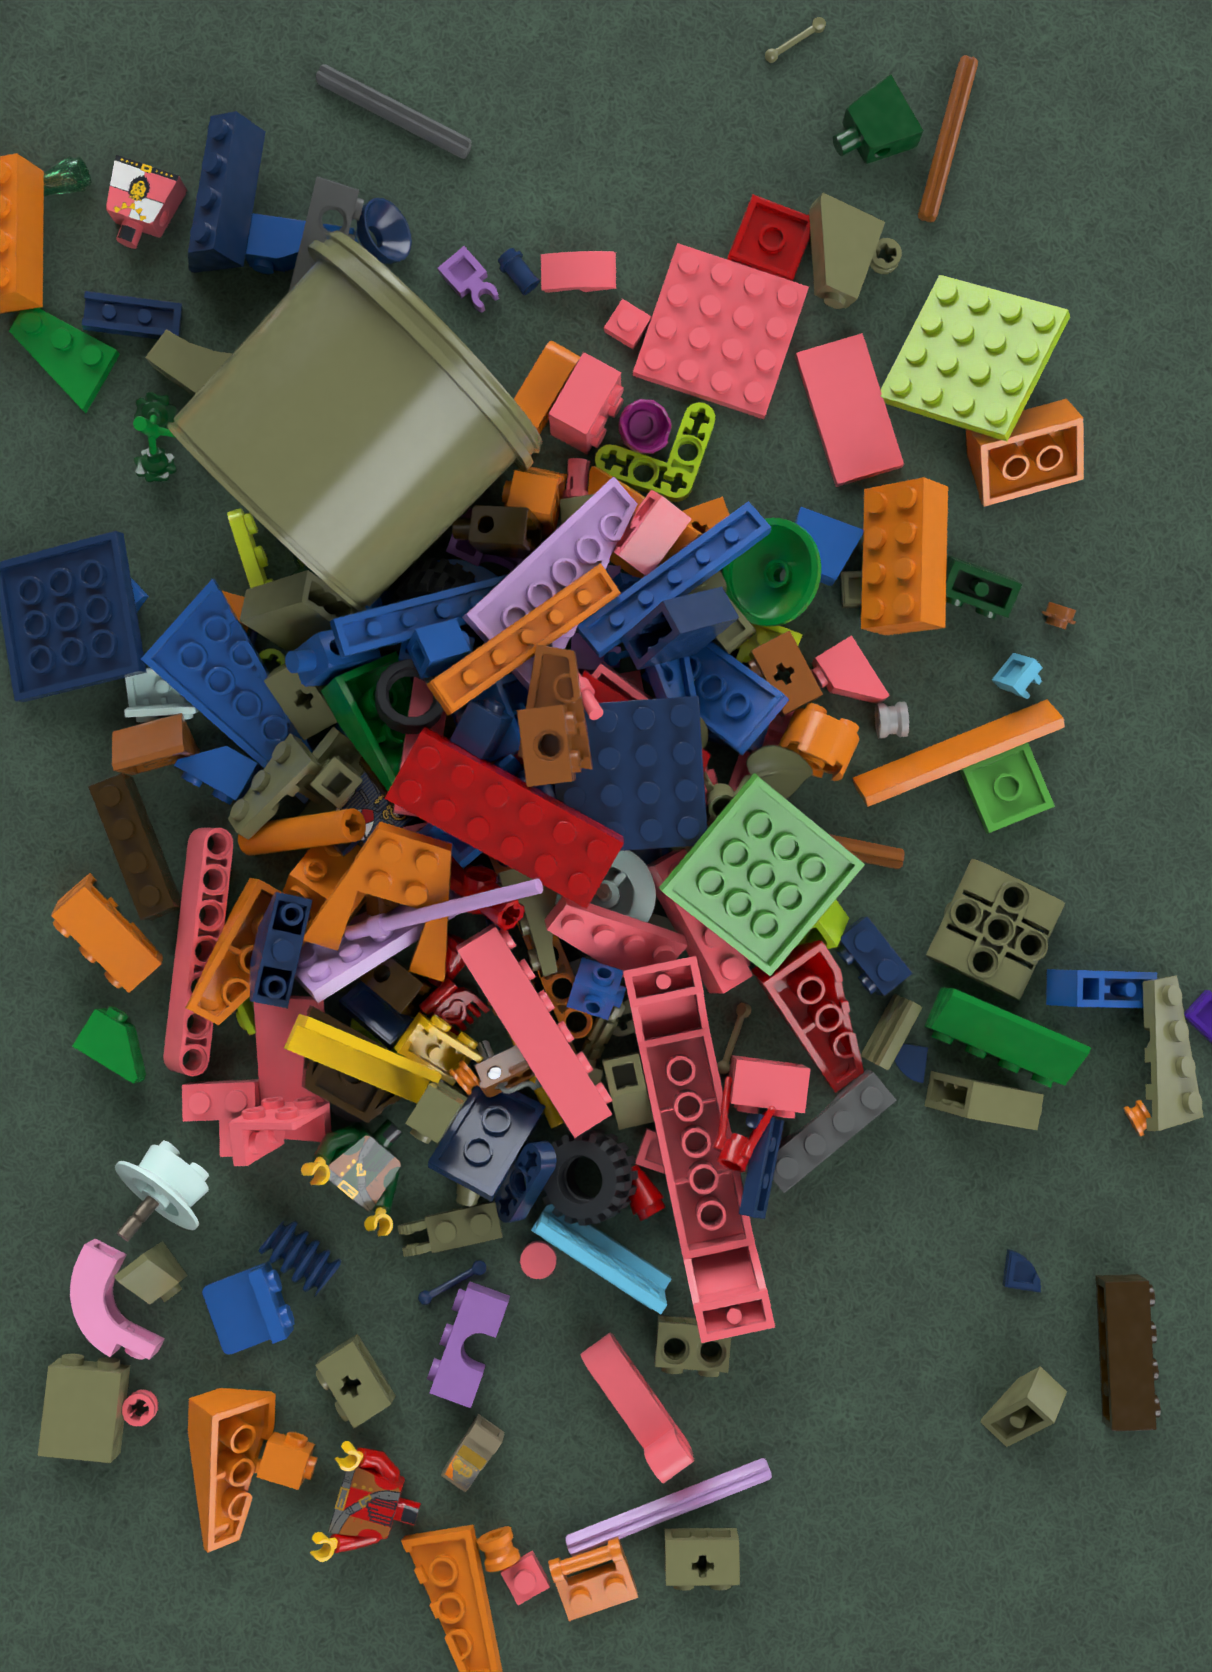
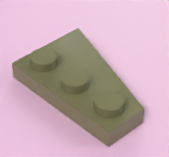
M290 733L285 741L280 742L275 747L272 758L266 767L254 776L250 789L242 799L235 802L228 820L237 834L249 840L277 813L279 801L285 795L293 797L301 789V784L298 782L308 772L315 776L323 768L301 739Z

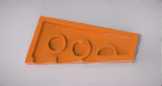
M474 1525L404 1536L401 1540L406 1553L409 1552L415 1564L414 1572L419 1583L424 1584L431 1600V1610L435 1619L439 1618L446 1636L444 1639L459 1672H503Z

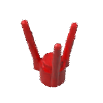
M726 1077L718 1137L713 1148L720 1152L717 1161L721 1165L733 1171L745 1172L753 1150L776 1109L774 1106H770L767 1112L762 1114L764 1117L757 1128L753 1129L749 1138L735 1133L731 1134L730 1138H726L732 1078Z

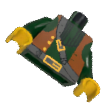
M386 1119L374 1134L361 1123H355L351 1127L348 1126L327 1133L312 1157L313 1162L305 1163L301 1168V1173L303 1176H312L314 1174V1178L310 1182L311 1185H323L330 1180L367 1212L373 1210L375 1215L369 1216L364 1222L366 1230H375L377 1223H379L378 1237L388 1235L392 1231L393 1221L387 1214L391 1211L400 1173L399 1168L402 1163L390 1147L403 1132L393 1122Z

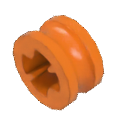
M463 1060L459 1061L457 1069L451 1068L448 1071L468 1096L472 1094V1088L479 1086L481 1082Z
M1137 1100L1133 1108L1126 1106L1123 1109L1136 1133L1142 1136L1144 1135V1130L1147 1129L1146 1118L1152 1117L1142 1101Z

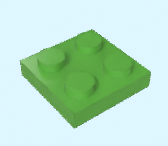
M1028 742L960 770L986 834L1055 807Z

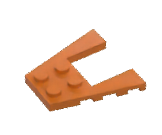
M379 822L356 855L355 861L339 880L328 900L326 899L311 925L306 928L303 941L338 951L357 891L417 909L449 901L452 843ZM448 917L424 923L410 962L409 972L444 982Z

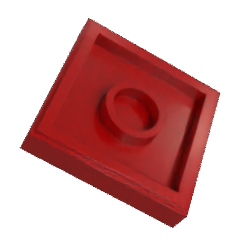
M753 194L727 260L793 281L811 237L809 215Z

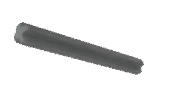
M326 64L321 65L317 71L316 80L318 85L462 159L468 156L472 147L470 138Z

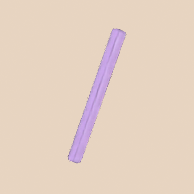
M761 1458L566 1536L568 1551L571 1556L588 1552L608 1544V1540L617 1537L621 1539L768 1481L772 1478L769 1465L764 1458Z

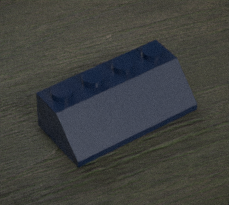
M237 111L210 116L188 248V269L194 273L244 267L266 131Z

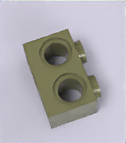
M658 1315L654 1356L655 1367H662L661 1371L669 1374H682L683 1369L698 1370V1374L701 1376L718 1377L720 1372L728 1373L731 1337L715 1340L720 1345L718 1353L713 1356H706L700 1351L704 1343H701L696 1318ZM671 1338H679L684 1342V1347L678 1353H670L664 1348L665 1343Z

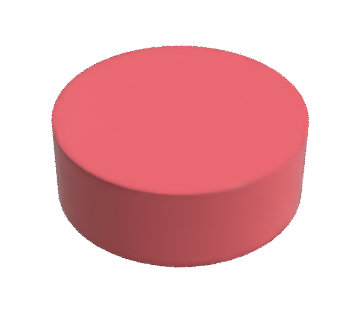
M533 1241L523 1249L520 1258L523 1272L533 1279L548 1277L556 1266V1252L547 1242Z

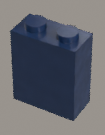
M718 587L662 601L627 632L621 640L636 668L640 670L697 654L739 619V616L723 587Z

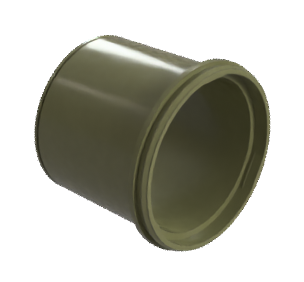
M336 230L326 233L324 243L314 240L308 246V252L315 264L173 418L174 422L167 424V428L193 457L281 543L343 599L362 612L366 611L365 607H370L512 463L520 469L527 471L534 463L531 455L540 452L542 438L516 401L456 334L377 258L352 238Z

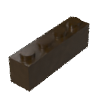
M121 773L89 786L88 788L140 920L152 921L179 910L181 897L134 778Z
M1139 1274L1095 1275L1102 1422L1112 1431L1156 1430V1418L1160 1417L1161 1408L1159 1398L1155 1395L1154 1381L1158 1380L1159 1369L1156 1359L1153 1358L1152 1344H1155L1157 1341L1156 1326L1151 1321V1307L1155 1305L1153 1286L1149 1284V1280Z

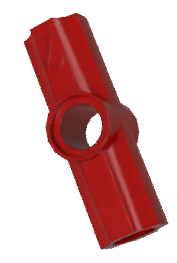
M452 856L450 889L459 895L460 898L502 888L496 884L497 874L493 870L482 866H472L471 864H468L463 869ZM517 899L468 911V913L483 914L502 930L514 928L516 923L523 918L524 906Z

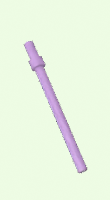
M534 879L390 916L383 913L369 917L366 922L346 926L344 934L347 940L366 936L378 938L389 935L391 930L541 894L543 892V885L540 879Z

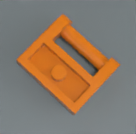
M619 1537L608 1540V1545L564 1560L558 1557L548 1561L552 1579L556 1584L569 1621L638 1598L637 1588ZM613 1560L612 1563L567 1578V1575Z

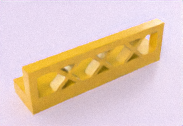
M302 1014L298 1015L284 1046V1049L415 1103L419 1102L429 1082L439 1083L443 1074Z

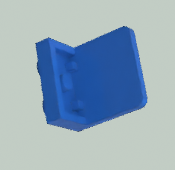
M270 1261L210 1283L202 1291L225 1354L230 1355L270 1339L272 1344L287 1339L294 1330L293 1325L295 1321L292 1310L284 1302L281 1293L282 1283L277 1271L272 1269Z

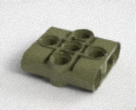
M971 859L952 901L945 907L944 918L926 956L999 993L1020 1001L1038 961L1047 953L1049 937L1065 903L984 862ZM1008 888H1012L1017 893L1018 900L1014 907L1006 905L1003 899L1004 892ZM964 892L965 894H967V895H969V896H971V897H973V898H975V899H972V898H970V897H968V896H965V895H963L962 893ZM961 904L966 905L971 913L969 921L965 924L960 923L955 915L957 907ZM993 920L1000 922L1003 929L1002 935L996 940L988 933V926ZM1021 921H1023V922H1025V923H1027V924H1029V925H1031V926H1033V927H1035V928H1037V929H1040V930L1044 931V933H1042V932H1040V931H1038V930H1036V929H1034V928H1032V927H1030V926H1028V925L1022 923ZM949 926V927H951V928H953V929H955V930H957V931H959V932H961V933H963V934L969 936L970 939H968V938H966V937H964V936H962V935H960V934H958V933H956V932H954V931H952V930H949V929H947L946 927ZM1025 936H1030L1035 944L1034 951L1030 955L1024 954L1021 950V940ZM978 952L985 954L988 961L987 967L981 972L974 968L972 962L973 957ZM1005 955H1008L1016 960L1028 964V967L1005 957Z

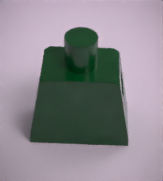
M889 75L848 106L842 122L846 130L833 136V144L840 156L857 149L864 163L868 164L917 147L923 129L892 75Z

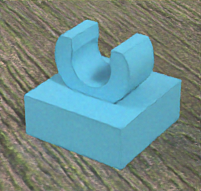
M1012 653L993 677L992 681L1000 689L1028 699L1030 694L1026 691V688L1031 682L1038 685L1042 682L1038 673L1043 667L1034 658Z

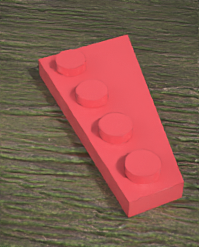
M564 896L561 897L544 919L547 930L598 962L624 971L676 960L688 946L685 935L591 903L586 909Z

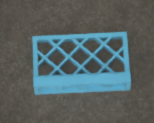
M553 1204L545 1206L531 1228L532 1232L643 1305L662 1314L667 1306L665 1289L671 1281L669 1275L593 1225L579 1226L578 1222L569 1224L564 1222L565 1215L556 1217L552 1213L555 1208Z

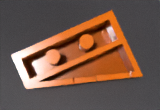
M89 873L58 900L51 915L55 919L52 923L63 936L68 938L71 935L81 945L79 951L91 963L97 961L106 970L104 975L113 986L118 989L123 987L130 993L162 964L163 955L134 922L130 923L116 909L119 905L112 897L107 900L92 885L97 880Z

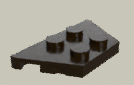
M311 1005L309 1006L307 1016L389 1050ZM304 1057L302 1087L367 1123L381 1114L386 1106L394 1104L403 1098Z

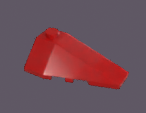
M822 940L797 945L771 976L758 966L751 970L770 1001L835 1093L864 1073L856 1034L853 1032L849 1016V1003L845 999L842 986L843 977L841 969Z

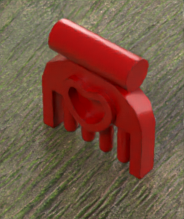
M447 978L419 1004V1007L430 1019L434 1014L442 1018L451 1026L449 1031L457 1036L459 1032L451 1024H456L462 1031H465L467 1027L462 1022L464 1019L469 1024L474 1023L473 1018L466 1012V1007L477 1018L481 1016V1012L470 1002L473 1001L485 1014L490 1010L472 990L465 987L458 988L450 978Z

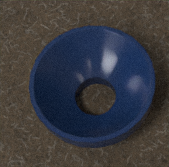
M374 198L363 205L360 219L356 223V235L360 240L361 246L384 264H393L404 260L410 253L412 240L409 226L401 211L384 198ZM368 230H370L375 235L377 240V246L372 240Z

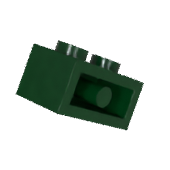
M948 556L946 602L958 607H962L963 603L976 606V613L995 619L996 614L1009 618L1022 584L1014 578Z

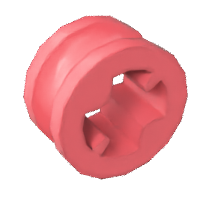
M140 1389L133 1392L124 1401L122 1406L124 1420L132 1426L146 1425L158 1411V1400L148 1390ZM140 1399L146 1402L143 1405L144 1407H149V1411H145L141 1417L135 1414L137 1409L132 1410V1405H135Z

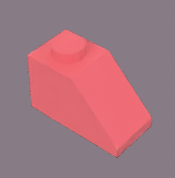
M852 635L815 657L812 662L814 669L811 672L817 684L821 688L826 686L830 693L875 704L883 702L890 696Z

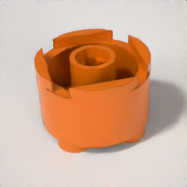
M807 703L805 709H796L778 746L791 749L803 757L813 770L812 776L822 778L825 772L833 774L832 781H839L843 778L860 739L857 734L859 726L848 719L841 718L837 720L827 715V710L820 705Z

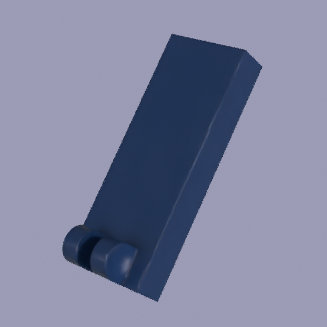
M85 291L84 318H82L83 330L159 339L167 329L180 337L182 303Z
M749 1114L746 1118L747 1126L756 1129L764 1115ZM772 1117L749 1159L739 1210L740 1215L765 1219L784 1120Z

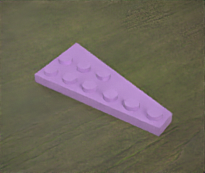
M615 477L611 478L462 618L486 643L601 563L606 570L610 561L609 558L617 542L620 541L638 504ZM578 625L548 646L565 649ZM535 655L511 671L528 691Z
M450 889L449 901L460 898L459 895ZM400 904L399 907L386 913V915L390 916L417 908ZM364 912L355 916L348 926L366 922L371 916ZM456 915L449 916L448 921ZM425 922L391 930L389 935L378 938L366 936L347 940L345 934H343L338 951L305 942L301 948L295 979L319 1003L419 940Z

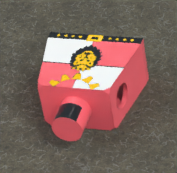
M116 155L106 209L113 221L121 225L116 238L119 243L136 249L142 232L158 238L163 235L187 192L179 175Z

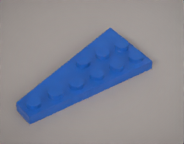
M212 579L145 653L141 660L263 768L271 760L275 747L280 742L285 741L290 733L301 739L312 753L314 749L309 740L302 739L264 683V679L270 673L216 580ZM299 792L295 794L304 804L309 800Z

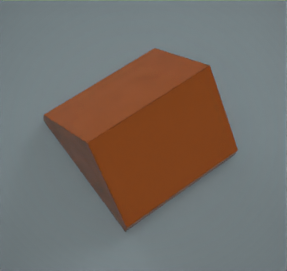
M182 713L112 732L113 770L117 772L136 775L175 764L178 759L199 754L197 744Z

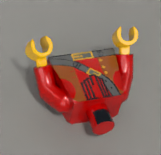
M345 1441L342 1443V1449L349 1455L345 1458H335L340 1468L345 1471L328 1530L329 1533L333 1534L330 1538L322 1532L314 1533L312 1536V1540L316 1544H323L321 1549L310 1552L316 1560L324 1562L329 1560L334 1553L355 1550L378 1543L381 1539H387L394 1520L415 1525L421 1503L400 1497L405 1478L400 1475L399 1468L385 1452L367 1448H358L356 1450L351 1442Z

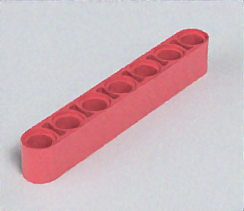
M198 828L189 836L163 1058L166 1067L170 1071L192 1077L200 1075L208 1067L213 1022L185 1007L192 995V982L195 979L198 982L225 925L233 838L223 828ZM210 836L214 840V846L211 851H209L207 845ZM206 872H208L210 875V881L207 887H205L203 882L204 874ZM204 907L206 911V916L204 921L201 923L199 919L200 910ZM200 943L202 946L201 955L197 958L195 955L196 946ZM193 1015V1026L188 1030L187 1021ZM189 1051V1061L186 1065H183L184 1054Z

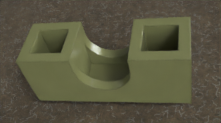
M440 1079L439 1083H430L405 1123L412 1128L410 1134L426 1144H429L431 1140L438 1143L444 1137L469 1097L468 1094Z

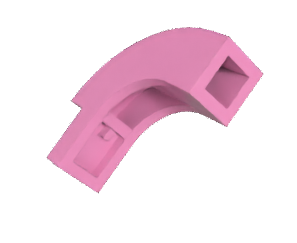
M93 1239L84 1244L71 1276L70 1300L76 1322L89 1342L107 1356L111 1357L123 1346L125 1347V1352L131 1357L141 1360L147 1358L150 1360L159 1351L165 1338L126 1319L118 1310L114 1300V1275L118 1273L127 1254L97 1239Z

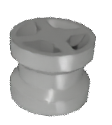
M897 702L895 706H887L884 703H877L875 705V728L878 739L886 738L889 734H896L899 737L908 736L909 713L906 702Z

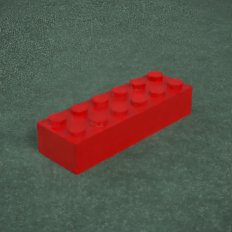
M427 727L420 732L385 797L388 801L533 880L540 879L545 887L586 909L624 844L623 836L541 790L533 786L527 787L526 782L485 759L476 757Z

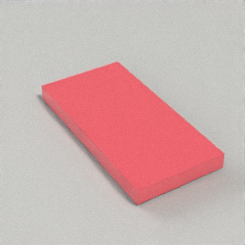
M863 333L797 352L795 355L796 363L835 486L839 487L902 468L904 462L884 399L880 397L882 393Z
M290 996L288 1009L254 1002L260 1105H262L263 1099L270 1097H283L284 1102H294L297 1098L308 1096L316 1097V1102L327 1101L302 1087L304 1056L284 1049L298 1015L307 1016V1010L310 1005L324 1012V1000L317 1003L313 997ZM330 1110L295 1130H285L284 1139L321 1142L327 1133L332 1132Z

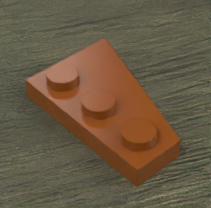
M537 644L526 709L567 704L568 712L574 711L577 733L571 735L572 749H579L581 768L592 770L593 765L576 652ZM547 734L543 737L541 747L547 755L554 756L560 750L561 745L557 736ZM521 740L518 757H523Z

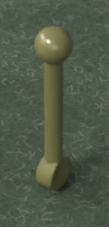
M817 17L813 20L812 26L778 48L768 49L765 53L766 61L774 63L778 59V55L814 32H823L826 21L822 17Z
M740 1003L737 1006L736 1013L738 1017L723 1059L717 1064L720 1074H727L730 1071L729 1061L744 1019L751 1013V1006L749 1004Z

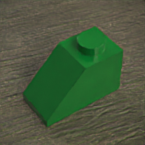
M109 1006L108 1009H95L72 1047L131 1083L142 1082L146 1077V1071L136 1028L133 1024L126 1021L129 1016L113 1006Z

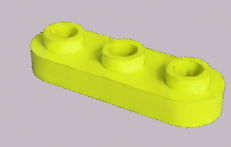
M242 508L227 512L250 588L272 582V578L267 580L263 567L268 566L262 546L256 547L253 534L258 533L252 514H245Z

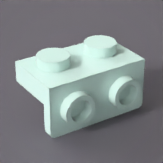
M146 668L147 673L125 678L129 707L124 710L125 717H136L137 722H150L157 720L158 716L161 715L172 716L182 713L184 719L187 720L193 718V714L199 711L151 668Z

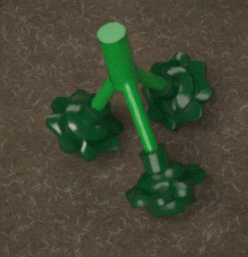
M147 392L145 399L138 398L136 400L137 411L134 415L133 426L137 431L148 436L149 448L142 450L141 456L134 458V464L137 467L136 475L138 477H145L147 482L167 481L170 478L169 474L175 473L177 468L174 465V455L165 453L163 448H158L156 438L160 435L176 438L166 427L169 422H174L173 418L177 412V407L169 404V396H158L153 392Z

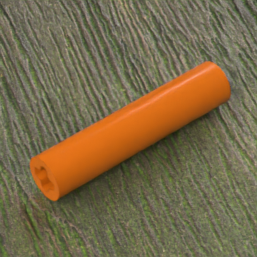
M354 808L267 821L249 840L238 834V844L246 855L253 856L357 842L365 834L366 823L361 812Z

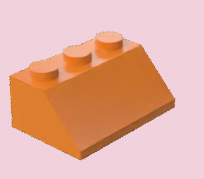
M1068 399L1023 410L1007 442L966 429L967 456L983 507L1084 479L1083 416Z

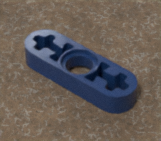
M548 1141L527 1144L498 1191L495 1203L498 1217L502 1222L509 1223L525 1219L555 1170L556 1153Z

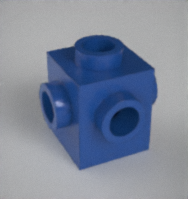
M582 957L566 1007L608 1020L613 1006L620 1008L626 991V987L620 985L624 970Z

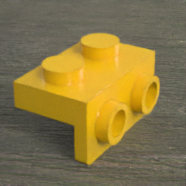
M419 1012L394 1046L395 1050L404 1057L443 1073L441 1079L452 1086L456 1080L448 1071L451 1068L457 1069L460 1060H463L468 1066L472 1059L477 1063H481L484 1059L476 1049L479 1044L464 1032H461L458 1036L450 1032L451 1026L435 1014L430 1019Z

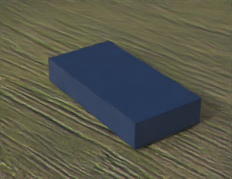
M362 981L339 1000V1007L389 1050L396 1045L414 1020L408 1015L399 1013Z

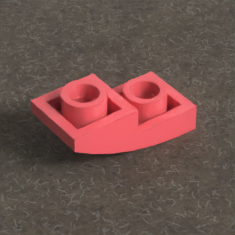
M577 251L541 254V290L550 293L577 289L583 292L616 289V253L612 251Z

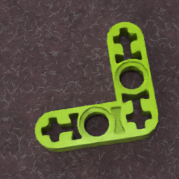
M701 402L694 403L687 408L667 463L617 445L609 444L601 447L596 453L595 467L602 469L631 488L645 493L653 490L672 502L683 501L691 493L715 423L714 410L706 403ZM700 412L705 414L704 420L709 423H702L698 436L695 437L691 435L694 420L690 417H697ZM684 444H691L697 449L698 455L692 461H684L679 457L678 449ZM610 454L616 455V462L625 466L626 459L632 460L628 468V476H623L624 468L613 465L611 470L605 469V462L601 459H608ZM640 465L649 466L654 473L652 479L648 482L636 480L633 474L636 467ZM659 470L665 471L663 476L665 480L674 481L676 477L682 478V485L686 486V488H679L677 493L671 491V485L661 481V488L654 487L658 482Z

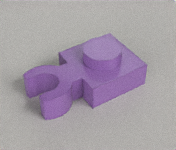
M465 246L438 267L439 274L461 299L468 293L471 294L473 305L479 312L485 311L484 304L479 300L481 295L489 294L495 301L499 299L495 286L488 282H482L488 277L487 271Z

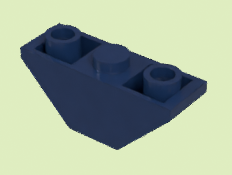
M279 892L274 893L258 926L250 961L251 1002L288 1009L311 909V899Z

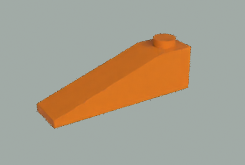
M249 878L224 925L185 1007L186 1009L220 1025L250 997V961L258 926L274 893L283 892L260 879ZM311 910L306 928L311 925L317 916Z
M219 1388L189 1398L188 1438L203 1547L207 1553L240 1540L253 1498L248 1489L253 1473H258L261 1459L258 1458L263 1441L268 1440L274 1431L276 1394L272 1391Z

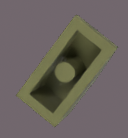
M163 1241L143 1253L114 1275L121 1285L148 1304L153 1303L159 1297L165 1303L182 1290L179 1282L188 1276Z
M1040 1366L1019 1377L983 1416L980 1422L1008 1447L1054 1424L1067 1391Z

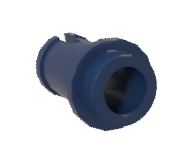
M510 248L499 257L498 263L501 265L499 269L502 273L506 272L523 295H527L539 285L540 280L522 260L523 254L521 251L516 252L514 248Z

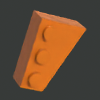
M530 467L527 471L520 468L514 470L512 481L506 480L502 495V502L505 503L504 507L529 508L543 525L542 539H547L557 527L560 499H563V490H565L568 474Z

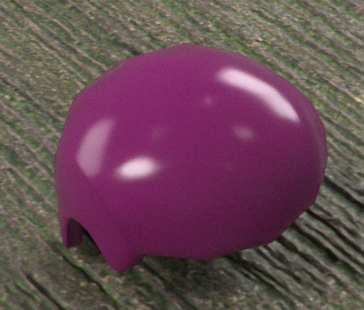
M638 399L624 408L618 423V432L624 445L636 453L651 454L668 444L672 423L663 406L654 400Z

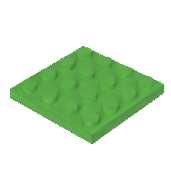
M754 773L660 885L659 889L771 976L865 864Z

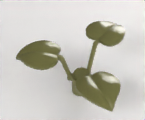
M700 717L703 749L708 741V728ZM767 745L756 749L748 756L746 765L750 774L742 778L736 791H733L727 784L719 783L713 785L705 771L704 784L707 789L706 802L708 806L706 809L707 829L754 773L786 799L813 774L811 766L803 757L791 749L777 745ZM693 846L671 848L673 851L685 849L688 853Z

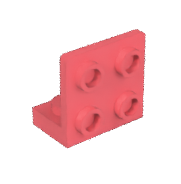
M313 1096L297 1098L294 1102H284L283 1097H270L263 1099L262 1105L243 1110V1115L228 1122L234 1166H248L285 1144V1130H295L330 1110V1103L328 1101L316 1102V1097Z

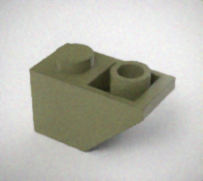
M638 1051L603 1059L619 1130L654 1122Z

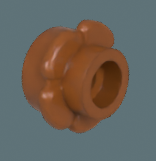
M1049 602L1046 611H1042V615L1047 616L1045 622L1047 624L1066 629L1068 623H1076V621H1073L1076 613L1074 609Z

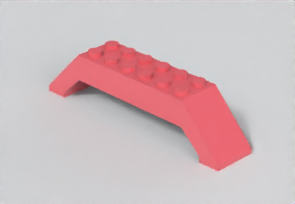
M692 956L623 971L701 1343L775 1328L768 1290L755 1245L750 1217L739 1214L744 1190L741 1174L721 1165L717 1161L720 1152L713 1148L718 1137L723 1090L709 1029L697 957ZM729 1118L727 1124L726 1138H730L732 1134ZM665 1136L681 1142L672 1167L669 1158L671 1145L666 1144Z

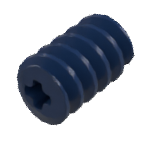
M295 1220L285 1226L283 1221L258 1251L260 1254H263L272 1249L270 1262L273 1264L283 1258L284 1261L280 1271L285 1273L294 1268L295 1271L291 1281L295 1283L305 1277L306 1281L302 1290L307 1292L316 1287V1296L339 1269L342 1260L338 1258L328 1263L327 1260L331 1252L329 1249L317 1254L319 1240L306 1244L309 1232L305 1230L295 1235L294 1232L298 1222Z

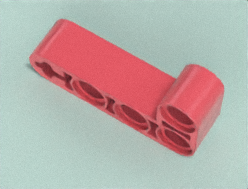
M611 1332L580 1354L594 1379L643 1447L645 1459L661 1483L664 1484L694 1462L692 1448L686 1437Z

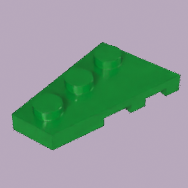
M40 308L21 310L9 330L72 400L87 413L120 353L116 349Z

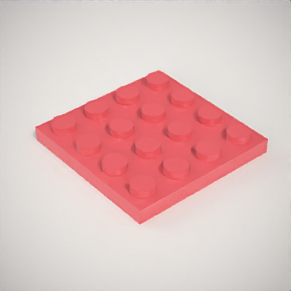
M677 243L633 370V376L764 419L809 287Z

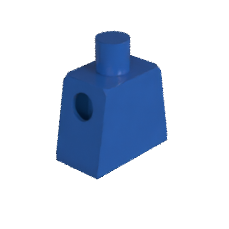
M801 507L795 523L803 527L817 545L821 558L820 582L833 586L863 535L864 530Z
M328 630L313 635L294 651H289L285 657V664L290 673H298L301 684L305 687L328 685L335 677L381 658V654L378 648L341 658L333 631Z

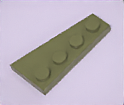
M1177 975L1143 981L1144 1028L1150 1031V1041L1147 1048H1145V1063H1151V1084H1145L1146 1100H1152V1118H1146L1147 1131H1161L1203 1118L1202 1098L1199 1094L1195 1073L1196 1066L1192 1057L1189 1029L1185 1020L1182 992L1179 988Z

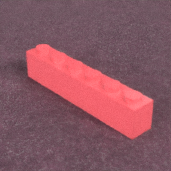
M493 923L457 945V951L570 1132L576 1138L612 1115L607 1104L613 1100L602 1082L594 1085L588 1073L594 1069L582 1051L577 1055L574 1053L569 1042L574 1040V1037L564 1021L556 1024L551 1016L550 1011L555 1009L553 1003L544 989L537 993L530 981L536 978L525 958L519 962L515 958L511 949L516 947V944L508 931L498 930Z

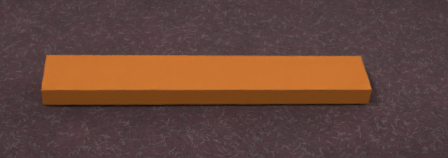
M600 563L426 685L446 714L450 715L533 657L537 644L543 646L550 645L619 596L621 592Z
M1046 699L853 777V783L857 792L867 807L1060 730L1065 727L1064 718Z

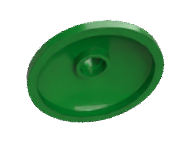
M766 518V522L771 526V533L723 568V577L727 584L725 593L750 623L760 626H779L797 618L812 602L820 583L821 558L814 539L800 525L782 518ZM785 570V578L781 581L780 573Z

